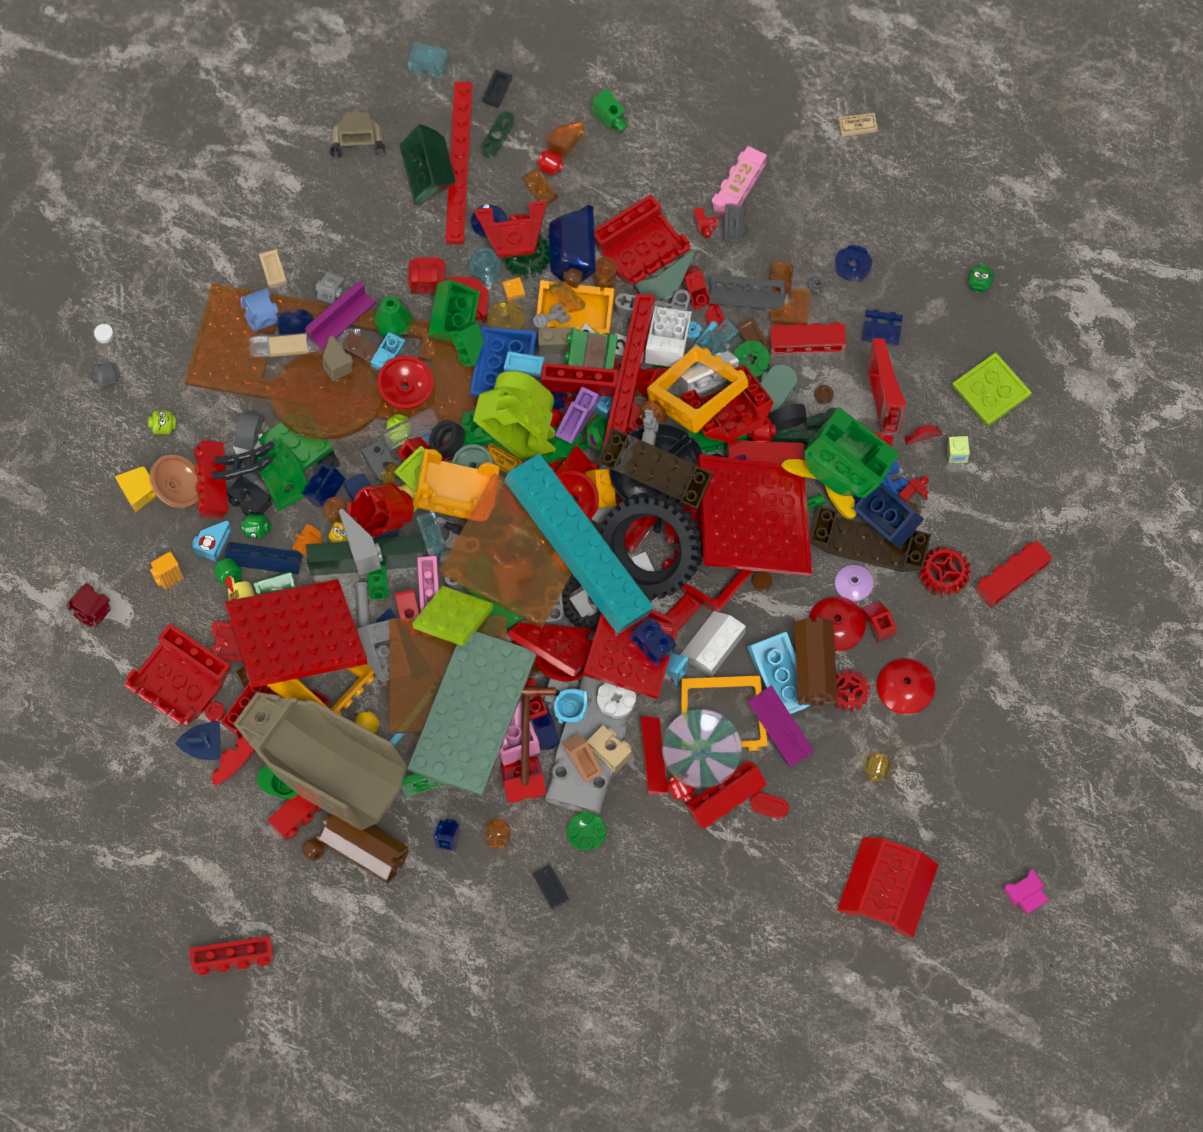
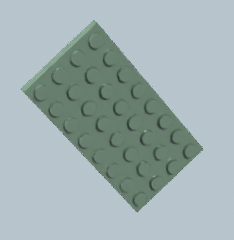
M475 631L464 646L457 644L407 768L408 771L483 797L537 654L527 648Z

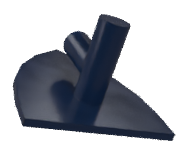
M220 722L197 725L185 732L175 744L191 757L201 760H219L221 757Z

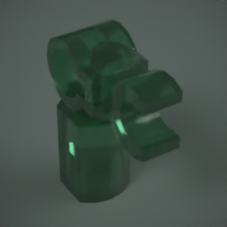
M829 408L825 414L819 413L807 417V420L804 422L806 430L823 426L832 417L836 408Z

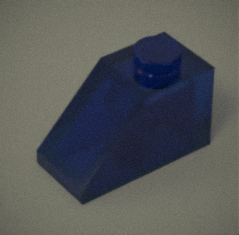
M547 709V715L531 720L541 750H550L559 745L556 727L549 709Z
M453 819L439 821L434 833L436 848L456 852L461 830L460 824Z

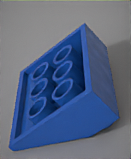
M481 327L484 342L474 367L470 395L479 398L482 392L494 389L497 376L506 372L504 371V365L508 352L537 356L539 344L537 331Z

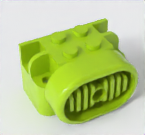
M506 371L499 374L496 378L494 389L482 392L479 395L473 421L520 460L534 457L539 453L542 455L554 452L556 449L547 441L555 436V430L550 426L554 405L552 393L529 374L519 371Z

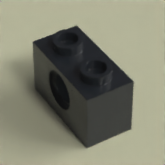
M242 475L227 490L228 501L234 507L239 506L242 508L246 516L249 514H264L272 505L270 496ZM252 497V500L244 501L245 498Z

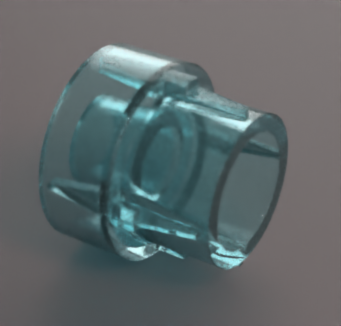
M489 248L474 250L470 261L472 278H477L483 285L494 283L501 275L500 259L497 257L495 250Z

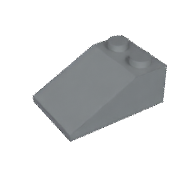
M340 509L342 525L358 574L363 575L381 569L380 562L383 559L379 544H374L373 538L343 509Z

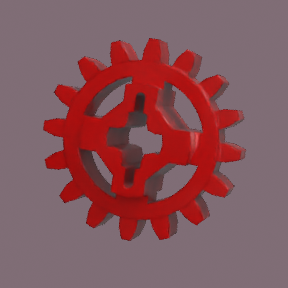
M844 670V675H841L839 672L837 673V709L842 706L844 707V712L848 708L854 712L855 707L862 709V703L867 704V698H870V692L868 691L871 686L865 685L868 679H861V672L858 675H855V670H852L851 674H848L847 670ZM860 694H862L861 697L855 701L856 696H860Z

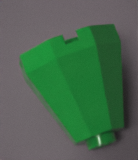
M392 296L382 300L373 318L379 334L384 337L387 336L388 332L398 337L402 334L403 336L408 334L414 321L407 304Z

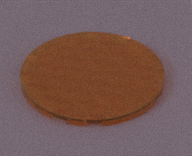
M320 350L295 358L284 366L280 374H277L272 384V408L279 421L296 434L321 440L343 438L364 429L380 412L384 399L381 397L377 386L379 373L365 359H360L346 352L353 359L352 373L332 381L323 369L325 350Z

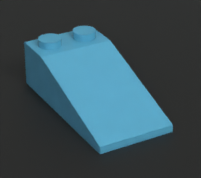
M787 632L778 633L747 646L764 688L766 689L772 685L790 714L811 706L808 704H798L796 655Z

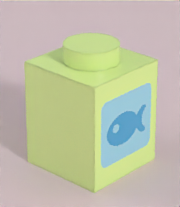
M968 436L949 437L947 443L948 463L968 462L970 454Z

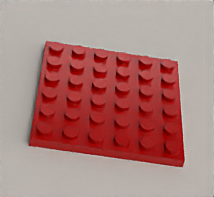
M699 455L697 457V465L714 473L700 504L704 566L810 576L812 574L805 477L786 471L781 464Z
M338 579L225 601V609L251 688L367 665V656Z

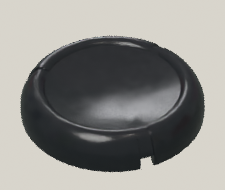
M659 424L658 432L655 433V446L697 465V457L703 455L697 440L694 437H689L688 432L682 428L669 424ZM644 426L632 431L629 435L642 440ZM609 469L613 487L623 500L635 494L638 496L643 492H646L647 495L651 492H657V496L663 493L620 472ZM677 499L675 503L679 505L681 501Z

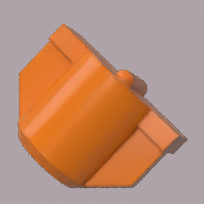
M306 524L301 534H295L297 540L292 549L300 552L302 555L307 556L318 553L322 548L321 532L314 526Z

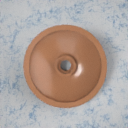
M171 454L160 457L152 465L150 483L154 493L161 501L175 508H187L198 501L199 496L196 492L198 481L197 475H195V465L182 456Z

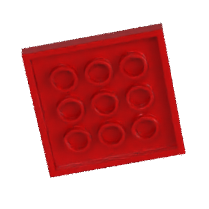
M601 613L582 675L658 699L678 627L645 617L617 635Z

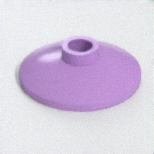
M849 565L837 573L835 588L841 597L852 601H861L870 595L873 589V578L864 567ZM856 578L858 582L853 583L851 579Z

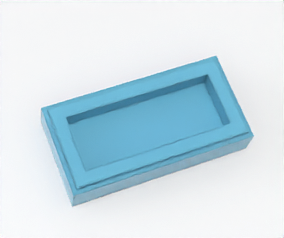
M508 352L504 371H519L541 377L545 358Z

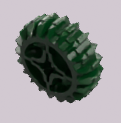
M540 234L534 254H528L529 259L527 255L503 257V264L506 265L507 271L511 270L512 275L518 273L520 278L522 275H525L526 279H528L529 275L535 278L536 273L541 275L542 270H546L547 265L551 262L550 245L547 244L546 239H542Z

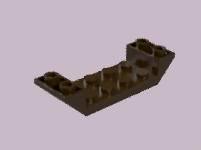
M612 428L597 462L696 509L699 508L714 474L615 428Z
M819 506L810 542L827 554L899 572L923 569L931 534L915 530L899 548L872 525L837 517V510Z

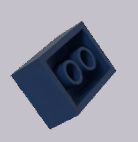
M881 483L867 497L861 498L853 508L884 537L899 548L924 520L919 513L884 483Z

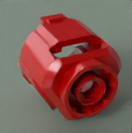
M394 483L365 487L357 493L355 500L348 502V515L354 517V520L371 537L398 531L413 519L414 505L411 496L406 491L400 490Z

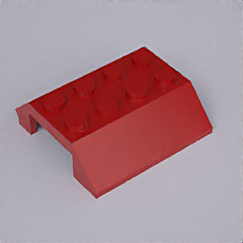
M651 194L591 231V235L601 255L620 279L630 285L642 281L646 278V275L653 274L662 268L661 265L669 264L677 258V255H683L691 247L687 237L683 233L679 236L664 218L662 207Z
M169 623L158 637L160 644L138 671L133 668L127 675L125 687L135 694L140 692L138 695L150 705L155 703L154 707L163 714L168 715L170 713L169 718L179 725L182 723L187 725L202 714L206 706L221 690L231 665Z

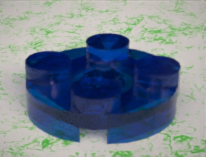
M849 245L848 248H842L836 255V273L846 280L860 282L870 273L872 258H870L868 251L864 247ZM853 260H856V264H858V265H857V266H851V264L848 263V262H852Z
M297 309L296 313H291V311L283 313L277 320L279 334L284 336L307 334L306 327L314 321L312 313L303 309Z

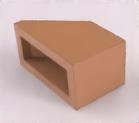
M579 733L562 743L569 759L586 783L603 773L588 742Z

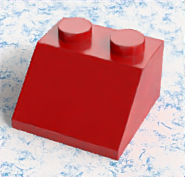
M538 756L529 758V785H521V760L503 766V763L500 764L507 802H520L522 799L539 798L542 795H546Z

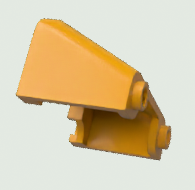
M540 280L537 314H550L552 306L561 304L563 306L561 310L565 309L567 311L566 315L569 314L571 320L560 324L555 319L549 321L544 328L576 327L577 330H582L585 323H587L595 333L606 335L611 330L617 289L579 285L575 289L567 286L565 283Z
M425 449L413 505L420 509L468 520L486 521L494 507L500 466L485 462L478 469L441 461L442 455L437 450Z

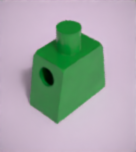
M607 88L593 98L590 113L609 131L616 127L620 133L628 128L629 125L623 120L624 108Z

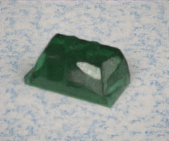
M419 124L399 145L414 205L421 206L427 199L435 197L452 186L456 179L445 137L436 130Z

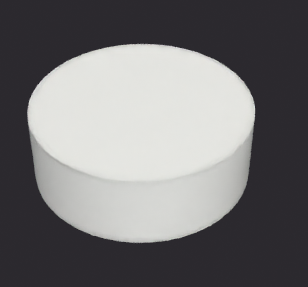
M100 324L94 330L95 338L100 343H108L114 336L112 328L107 324Z

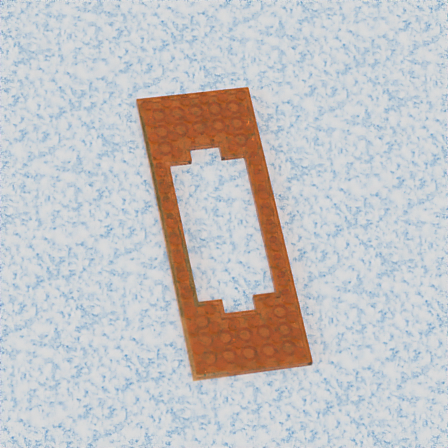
M211 284L185 378V385L381 420H388L395 414H401L408 418L411 425L433 429L443 420H451L461 426L462 414L476 410L478 397L470 395L475 365L462 366L458 359L456 346L451 342H443L428 336L430 321L413 318L414 321L409 333L400 336L422 340L418 358L422 361L432 362L430 370L434 379L433 391L425 403L416 408L399 409L389 405L384 399L264 379L267 358L257 357L254 354L260 333L275 335L278 322L258 331L252 330L244 316L246 311L245 308H242L240 299L242 296L255 291ZM270 294L269 298L271 303L274 302L278 308V313H276L278 320L281 315L314 321L332 305ZM366 311L350 328L378 332L373 322L376 312Z

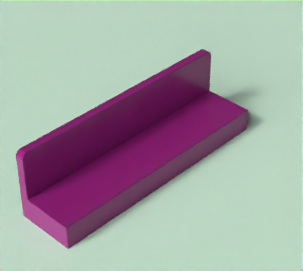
M358 281L306 327L307 337L322 350L326 348L330 336L333 335L336 339L375 304V301L365 293L364 284Z
M772 685L748 701V704L789 767H792L814 752Z

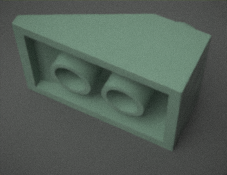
M693 250L681 256L677 255L675 260L665 266L661 265V269L651 275H646L645 279L635 284L640 294L655 295L656 301L662 298L664 300L671 298L674 295L673 292L680 287L694 256Z

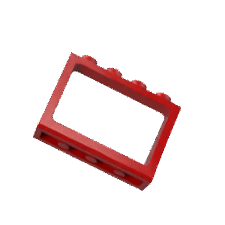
M875 338L872 340L867 371L881 432L900 433L906 402L896 380L885 339Z
M680 545L674 551V554H676V556L672 560L668 558L666 562L661 566L664 568V570L669 568L676 561L679 554ZM742 569L717 599L708 597L687 583L680 590L685 594L691 595L712 612H719L751 575L753 570Z

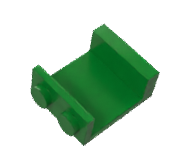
M573 328L571 332L567 333L566 343H569L568 351L565 350L563 358L566 365L583 367L588 334L607 337L602 368L613 369L618 335H603L579 331L577 328Z

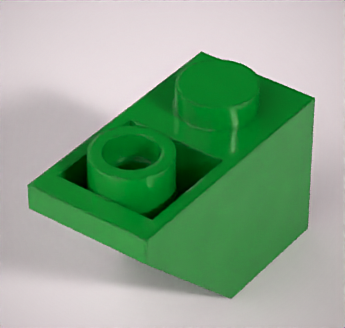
M468 323L451 331L452 342L456 346L458 359L462 366L476 365L484 342L478 323Z

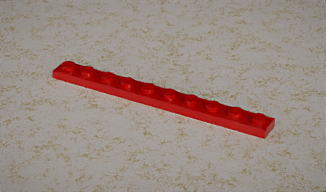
M455 82L446 244L464 245L473 82Z
M636 294L603 449L612 428L624 433L628 431L656 301L655 295Z

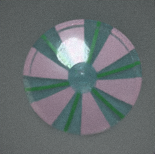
M698 709L683 713L670 724L663 738L662 754L667 768L676 779L691 787L711 788L725 782L734 773L741 758V741L735 727L724 716L710 710Z

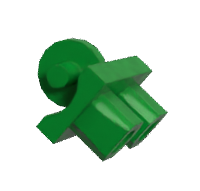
M386 563L380 564L381 569L367 573L369 596L374 600L389 597Z

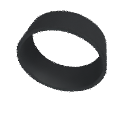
M793 404L770 412L767 418L772 420V424H776V431L796 427L807 420L805 405Z

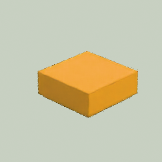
M520 277L502 282L508 301L525 296Z

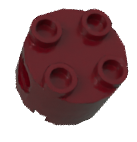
M87 583L81 586L66 604L69 612L71 609L74 611L73 616L88 627L93 626L94 628L98 627L111 610L108 604L110 599L104 594L99 595L96 593L94 588Z

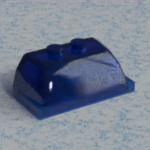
M586 205L579 211H572L549 223L548 235L550 240L551 272L559 280L565 282V278H563L565 271L568 272L570 268H575L583 272L581 280L583 282L596 272L593 206Z

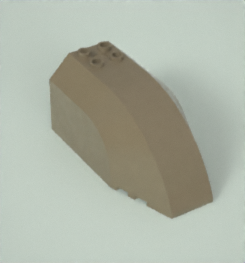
M256 692L234 723L235 727L266 765L284 784L306 800L359 830L378 823L401 790L407 765L393 744L315 701L308 700L306 702L300 701L297 698L287 699L281 698L278 695Z

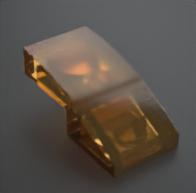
M537 168L521 177L537 201L547 200L548 205L558 199L557 193L551 188L546 178Z

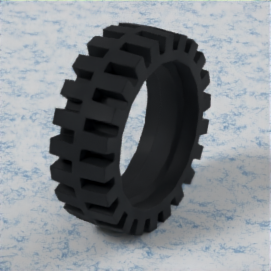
M572 578L563 591L562 603L565 616L576 627L579 628L580 626L581 628H589L594 631V628L598 626L600 616L594 618L582 617L574 610L570 600V593L580 588L581 584L576 578Z

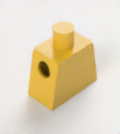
M143 466L115 476L118 485L135 512L157 496L151 487L150 475Z

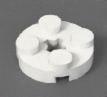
M604 683L599 687L597 705L604 715L620 719L628 716L633 711L636 704L635 692L608 683ZM614 695L621 696L619 703L611 700Z

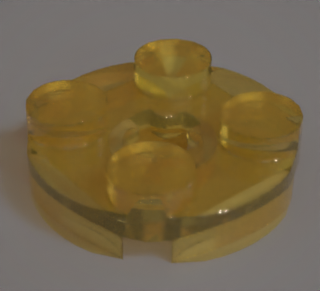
M509 300L500 304L499 302L496 303L488 314L489 327L522 330L525 325V314L522 307L518 303ZM510 316V321L504 322L502 317Z

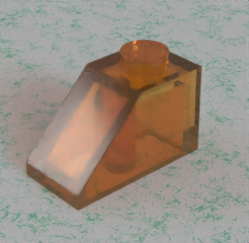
M578 121L556 126L553 132H549L546 137L547 149L549 148L562 154L563 158L566 159L585 132L584 122Z

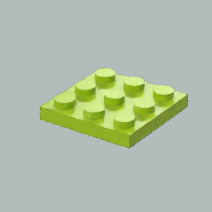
M994 353L952 383L954 390L987 427L1028 399L1032 394L997 353Z
M442 586L414 620L413 629L464 646L493 610V603Z

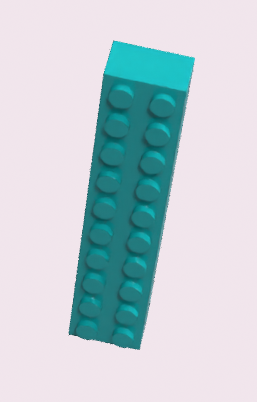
M539 453L509 471L505 483L617 635L647 617L654 608L541 454Z

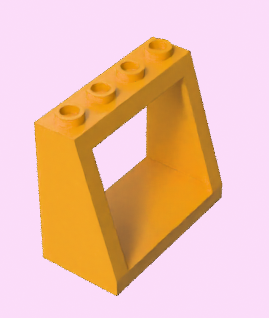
M368 663L367 665L347 668L348 671L358 676L359 679L329 710L341 715V708L343 707L346 710L353 702L351 698L353 696L358 697L364 691L362 686L364 684L368 686L376 678L373 675L374 671ZM298 679L267 685L284 698H297L300 701L306 702L308 700L315 701L328 708Z

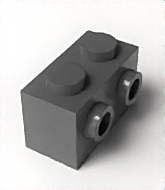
M382 439L362 449L363 458L379 484L390 483L398 478L394 471L400 466V463L397 459L394 460L391 454L393 452L388 444L385 445Z

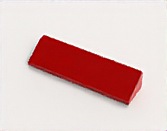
M643 716L640 717L648 795L667 794L660 718Z

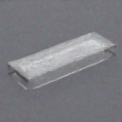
M430 407L383 431L382 435L387 448L392 450L404 444L406 439L415 438L433 429L438 424L434 410Z

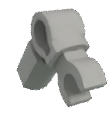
M645 410L646 417L643 420L644 432L642 440L655 446V433L658 432L659 421L654 417L653 410Z

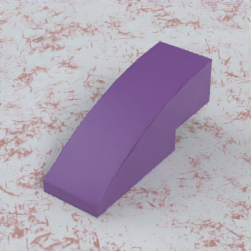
M582 387L575 401L568 408L555 436L572 444L601 399L599 394Z

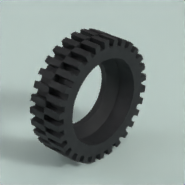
M643 492L638 496L635 494L628 499L626 498L604 517L605 520L599 526L601 530L598 531L644 595L648 597L649 601L654 600L656 597H658V600L663 599L666 595L669 597L680 590L696 574L697 567L702 562L700 557L703 555V549H701L702 539L699 538L702 531L701 528H696V525L699 523L697 518L694 520L690 518L693 512L691 510L685 512L683 508L686 505L682 502L677 505L675 503L676 498L666 499L667 494L662 493L657 496V492H651L648 495L646 492ZM655 516L662 518L675 529L680 542V550L676 561L669 568L662 571H647L638 567L630 559L625 546L626 533L630 525L641 517Z

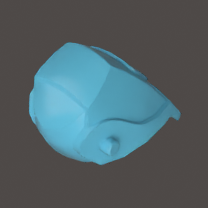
M564 689V691H561L554 702L555 716L558 718V723H577L584 720L588 707L587 692L577 689Z

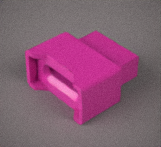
M1033 869L1029 871L1027 878L1016 885L1008 884L1003 890L1014 907L1020 905L1026 915H1029L1049 901L1042 891L1044 884Z

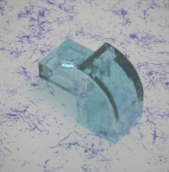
M726 318L715 331L708 330L696 344L702 349L707 348L711 355L714 356L717 353L725 352L741 331L730 319Z

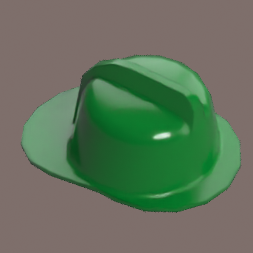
M267 765L260 769L257 775V783L262 791L281 799H291L299 795L284 784Z

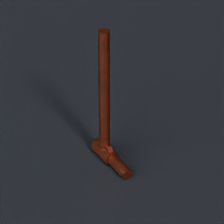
M525 686L520 698L522 700L521 785H529L530 700H533L538 695H556V688Z

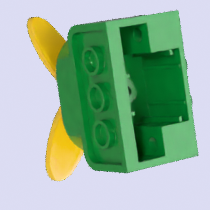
M838 407L832 417L818 430L805 451V460L788 459L781 466L792 474L817 479L822 482L836 509L845 518L853 519L856 516V511L853 509L856 505L853 495L865 498L880 486L899 452L867 429L861 422H858Z

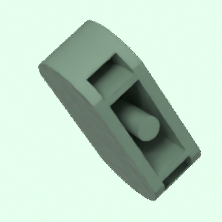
M786 365L772 366L769 372H764L760 380L762 381L760 383L774 402L770 412L785 407L797 390V375L792 368Z

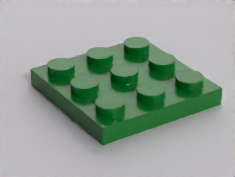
M303 406L257 439L262 446L269 441L281 438L297 459L302 472H305L334 450Z

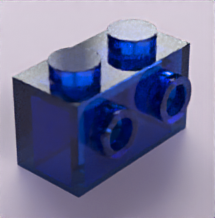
M321 462L302 494L312 505L326 510L346 478L335 467Z
M650 617L633 630L630 637L656 666L671 655L676 647L673 637L667 635L662 630L661 625Z

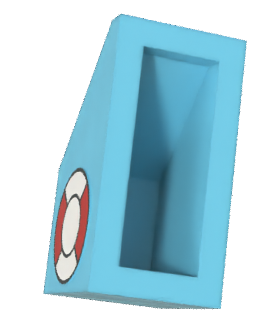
M224 521L201 530L199 535L195 536L192 543L195 554L217 562L232 530L230 522Z
M671 653L664 678L677 686L688 671L689 658Z

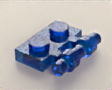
M874 309V311L866 310L865 317L872 318V322H864L862 341L872 342L875 338L885 339L886 344L899 346L901 326L894 325L895 321L902 322L903 315L892 311L890 313L879 312L878 309ZM878 319L889 320V324L878 323Z

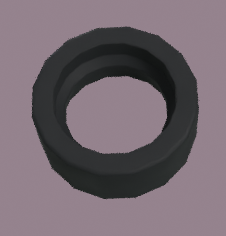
M443 420L431 432L429 439L430 447L437 450L445 458L452 457L462 448L465 441V431L462 426L455 422ZM452 431L449 442L443 446L445 436Z

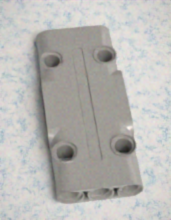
M583 676L578 690L586 691L588 694L586 716L582 722L565 724L545 801L580 812L589 811L599 815L606 792L608 791L610 778L613 777L614 771L594 754L603 773L586 783L569 759L562 743L578 733L588 741L602 725L607 729L611 728L617 734L616 738L622 742L626 734L627 721L630 714L620 719L604 715L598 708L597 695L599 687L605 682ZM614 695L611 700L619 703L621 696ZM609 744L606 747L607 750H614L616 748L613 744ZM559 771H564L567 773L566 776L562 778L558 777L556 774ZM601 781L604 783V786L597 788L594 784Z

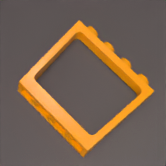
M696 345L647 388L649 404L693 433H697L717 412L748 387V380L742 370H735L731 363H724L720 356H713L707 348L702 349ZM699 361L732 382V384L699 409H694L667 390L686 370Z
M760 676L681 679V716L683 715L686 725L687 699L690 688L752 686L755 689L756 696L762 692ZM759 719L760 739L757 741H739L740 747H748V751H758L760 746H768L766 730ZM681 739V744L691 747L689 749L690 753H701V749H707L718 743L712 742L709 746L706 745L708 742L694 743L690 746Z

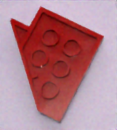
M519 622L508 634V637L516 643L523 645L572 677L586 665L593 642L587 638L592 631L589 628Z

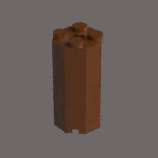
M806 618L795 622L798 704H808L812 708H822L823 704L837 703L833 621L817 618V622H811V618Z
M330 814L323 822V825H325L324 830L317 837V841L321 842L322 845L387 884L398 874L396 872L397 869L402 868L409 854L406 845L376 827L369 826L359 830Z

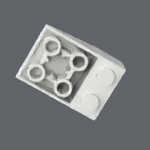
M655 306L646 346L645 363L672 367L685 355L692 312Z

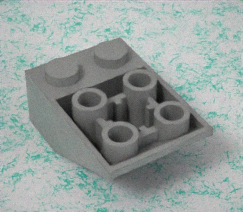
M395 619L366 625L357 629L367 656V663L381 682L411 675Z

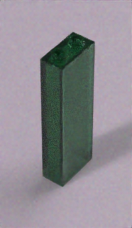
M422 534L373 539L374 544H379L383 559L380 564L386 563V570L418 567V557H429L427 542L423 541ZM348 541L306 544L307 564L311 576L358 572Z

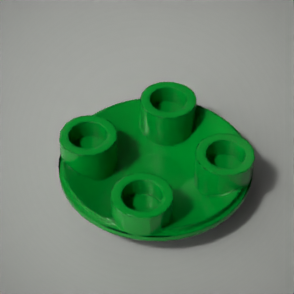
M589 811L575 815L568 823L566 830L567 838L571 845L581 851L597 849L606 837L604 821L598 815Z

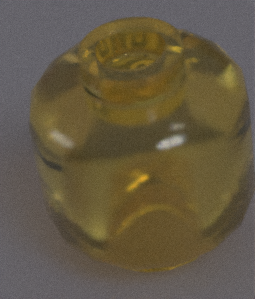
M873 752V755L867 756L863 772L869 776L868 780L880 783V779L888 778L892 765L891 761L888 760L889 756Z

